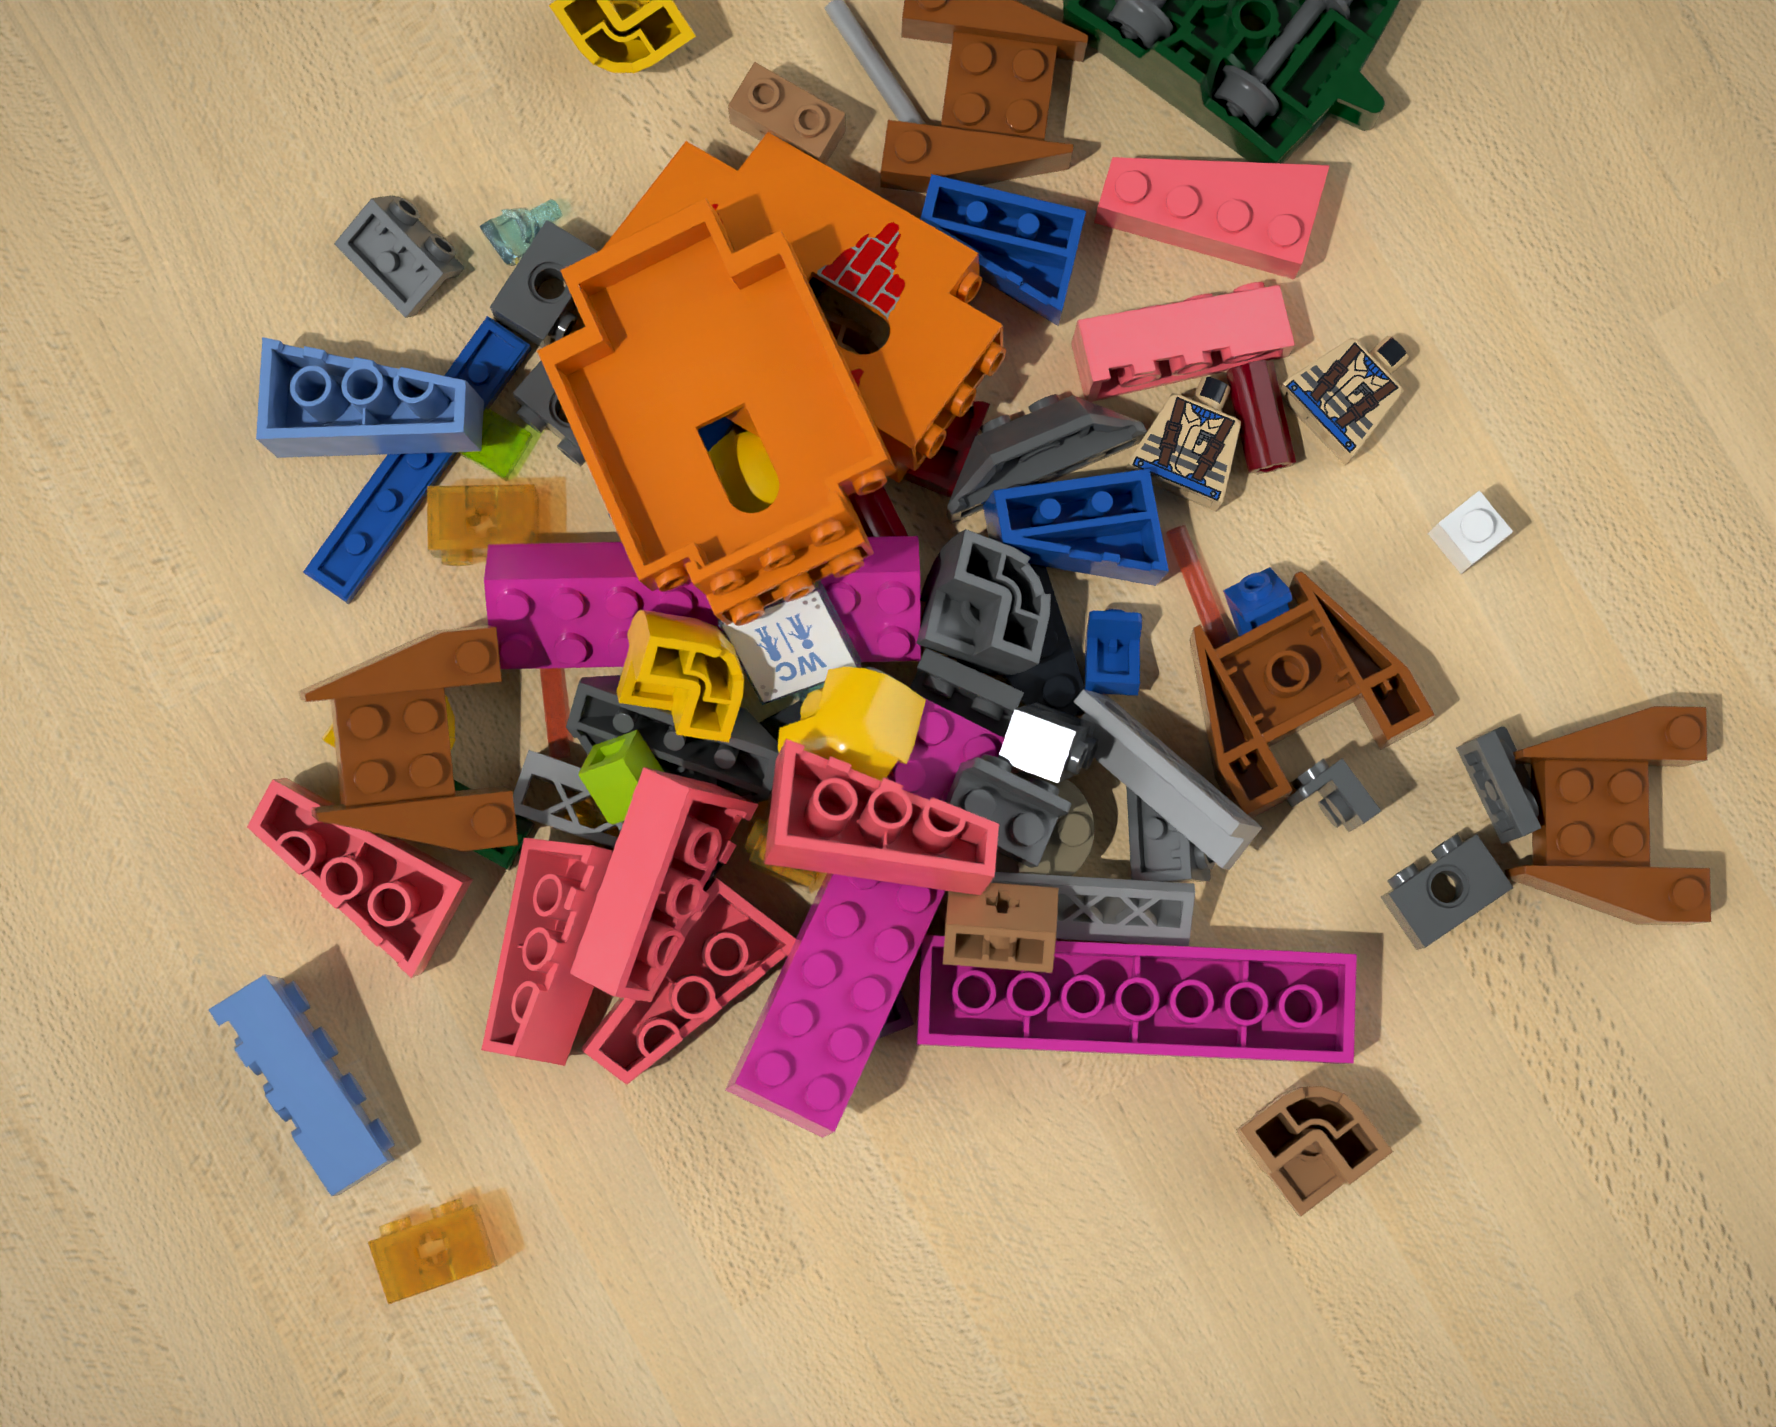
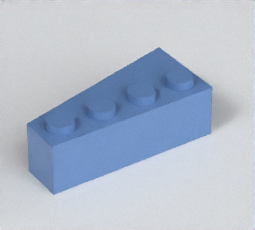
M262 337L256 439L277 458L476 452L482 450L484 400L466 380L405 367L400 369L376 364L373 360L358 357L350 359L328 354L325 350L304 346V348L289 346L279 340Z
M264 974L208 1010L218 1026L227 1021L230 1022L239 1036L234 1039L236 1044L234 1050L246 1067L249 1066L255 1075L258 1076L262 1073L268 1080L263 1085L265 1097L283 1121L287 1122L291 1119L295 1124L296 1129L291 1131L292 1137L331 1196L341 1195L393 1162L394 1158L388 1149L395 1146V1143L381 1120L377 1118L371 1122L360 1103L367 1100L355 1077L350 1072L343 1076L332 1057L339 1053L326 1030L322 1026L314 1030L304 1014L306 1010L310 1009V1004L299 986L294 981L286 984L283 978Z

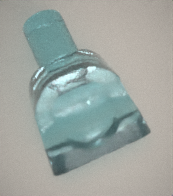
M550 199L530 211L526 207L501 210L503 212L502 215L489 219L480 225V228L502 260L509 266H515L519 263L545 221L554 222L562 217V213L558 204L553 199Z

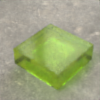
M486 407L483 411L482 450L459 453L464 458L507 481L533 436L527 430Z

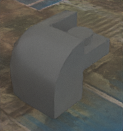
M965 529L952 537L943 546L927 575L920 596V600L926 602L916 644L957 659L956 662L980 673L1013 675L1027 671L1038 665L1050 617L1051 594H1045L1039 576L1028 563L1030 560L1029 556L1012 546Z

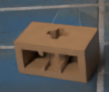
M755 61L728 105L731 125L759 141L769 132L825 165L846 132V113Z
M989 883L981 896L948 891L943 964L1053 973L1059 888Z

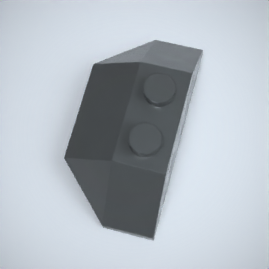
M1054 394L1031 404L1028 407L1030 413L1011 421L1009 415H1003L983 424L980 427L982 434L975 436L948 503L946 515L950 524L984 510L983 505L993 490L1048 483L1140 444L1147 433L1143 422L1074 395L1059 400L1058 395Z
M621 675L582 677L580 679L566 728L574 738H578L587 755L590 753L593 745L638 730L664 772L715 784L756 803L769 799L773 789L775 762L779 754L778 742L745 708H739L729 742L676 735L670 710L618 702L616 691Z

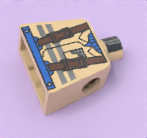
M1386 336L1370 352L1356 339L1350 338L1289 377L1280 387L1281 398L1324 445L1346 465L1402 394V387L1391 375L1409 357L1405 349L1391 336Z
M1202 376L1192 400L1172 393L1131 456L1125 472L1149 469L1153 486L1216 512L1225 496L1241 421L1237 418L1222 413L1231 387L1218 379Z

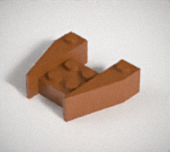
M905 0L901 37L952 44L941 127L888 120L881 165L880 187L927 194L931 174L971 184L986 185L1068 170L1074 145L1045 141L1055 59L1083 62L1088 35L1015 0Z
M1302 571L1294 574L1289 586L1291 593L1298 603V606L1215 650L1201 624L1193 628L1190 637V646L1215 779L1223 794L1251 818L1286 801L1293 791L1269 748L1277 742L1351 703L1355 704L1380 750L1427 726L1435 716L1409 668Z
M483 625L434 630L299 691L300 699L304 702L331 700L341 804L311 807L312 816L317 821L460 851L518 845L512 790L505 786L455 791L444 689L446 687L502 682L496 627Z
M1653 706L1513 752L1516 764H1531V794L1538 805L1539 815L1537 819L1541 828L1532 832L1533 865L1506 869L1505 876L1507 879L1636 925H1694L1711 922L1710 868L1650 867L1648 766L1685 767L1708 761L1706 707Z

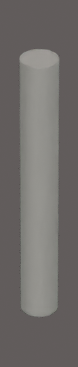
M844 0L831 1L825 7V11L898 121L926 125Z

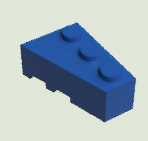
M931 174L920 220L978 252L979 273L983 281L1059 326L1086 211Z
M1149 469L993 490L983 505L989 538L1012 546L1029 556V564L1156 586L1169 572Z

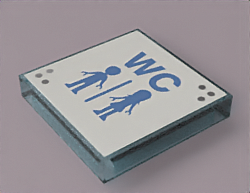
M820 580L813 583L815 589L808 595L790 602H785L782 598L764 607V615L748 624L735 626L733 622L726 625L718 618V624L723 634L733 645L740 665L762 705L825 683L828 669L840 667L861 668V658Z

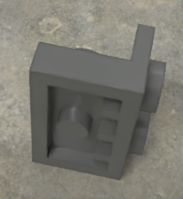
M394 195L371 198L334 244L405 318L413 317L441 284L448 278L458 277L464 270V266L454 257L456 251L453 246L440 235L432 234L419 220L420 214L409 201Z
M928 648L923 653L917 666L915 678L910 686V689L921 697L1003 738L1008 730L1014 709L1018 708L1024 692Z
M1499 727L1456 747L1502 844L1524 837L1541 828L1537 819L1539 815L1538 805L1531 794V778L1524 764H1516L1513 752L1517 751L1507 728Z
M982 755L981 758L976 757L962 762L945 802L998 823L997 852L1030 868L1037 867L1058 817L1067 815L1072 803L1059 797L1060 790L1046 781L1030 778L1028 782L1012 774V766L997 757Z
M1323 758L1291 782L1296 792L1287 799V802L1293 808L1318 790L1323 797L1318 804L1324 815L1336 828L1343 824L1348 832L1365 824L1381 812V809L1343 758L1331 767Z
M1126 786L1131 880L1159 882L1210 881V869L1214 867L1215 862Z

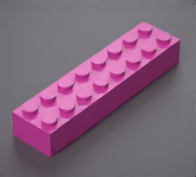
M918 536L867 537L875 554L863 559L865 564L859 570L847 576L835 578L832 574L813 583L815 589L812 592L817 591L854 662L920 661L921 645L916 644L920 630V558ZM622 542L488 544L484 574L487 621L489 626H494L497 629L500 669L623 667L629 649L627 633L632 619L640 610L699 619L716 626L729 640L722 627L724 623L714 615L706 595L693 585L691 578L683 585L669 591L661 592L659 589L651 591L638 580ZM782 598V599H780V600H778V601H776V602H774V603H772V604H770V605L764 607V609H767V608L773 607V606H775V605L784 603L785 601H784V599Z
M926 699L907 764L897 761L886 779L904 785L903 790L930 800L933 797L945 802L960 764L976 757L981 758L982 755H991L998 758L1005 738ZM827 873L725 1091L822 1138L834 1133L945 890Z
M925 935L920 946L916 1041L918 1046L1332 1064L1354 1063L1357 954L1056 941L1053 973L943 964L945 936Z

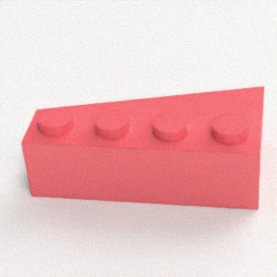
M1112 157L1094 223L1294 280L1303 263L1330 165Z
M1253 282L1235 288L1233 290L1234 293L1213 296L1211 293L1200 294L1185 299L1183 302L1153 305L1137 310L1078 320L1071 346L1084 399L1089 402L1099 401L1225 372L1248 362L1260 360L1273 361L1289 357L1295 343L1280 285L1265 287L1264 282Z
M788 739L785 740L775 762L764 864L980 896L995 877L998 823L933 797L930 800L903 790L904 785L886 778L880 781L850 769L851 764L831 756L829 760L805 751V746Z
M643 767L619 837L615 842L614 851L603 882L597 893L583 938L579 943L570 974L614 997L651 1002L685 940L680 932L686 919L693 916L696 911L700 913L710 895L703 890L718 861L725 865L727 864L736 847V844L730 841L742 818L750 822L759 804L712 783Z
M288 778L272 779L247 828L298 875L301 874L335 909L342 911L362 930L361 933L377 947L380 946L398 963L397 966L410 978L422 974L473 879L397 837L317 821L312 816L311 807L336 804Z
M524 838L481 1050L565 1066L594 988L593 985L570 974L593 910L597 893L613 854L612 850L590 845Z
M712 878V881L708 882L703 889L710 895L700 913L696 911L693 916L686 919L680 932L685 940L652 1001L646 1002L619 998L581 1048L585 1054L626 1085L679 1044L693 1030L719 1012L723 1006L765 975L769 969L784 957L788 956L796 941V938L718 878Z

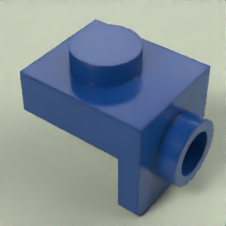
M1271 567L1261 572L1250 574L1239 583L1223 590L1239 636L1289 611L1288 603L1293 600L1290 589Z
M1120 609L1089 612L1085 639V690L1100 694L1138 696L1140 687L1141 613L1125 612Z

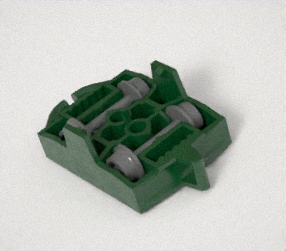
M1063 0L1064 14L1062 23L1088 35L1087 43L1247 161L1256 163H1284L1329 117L1362 131H1368L1374 127L1384 108L1385 101L1361 73V70L1391 20L1400 0ZM1247 14H1254L1264 21L1266 27L1260 31L1248 30L1242 25L1240 18Z

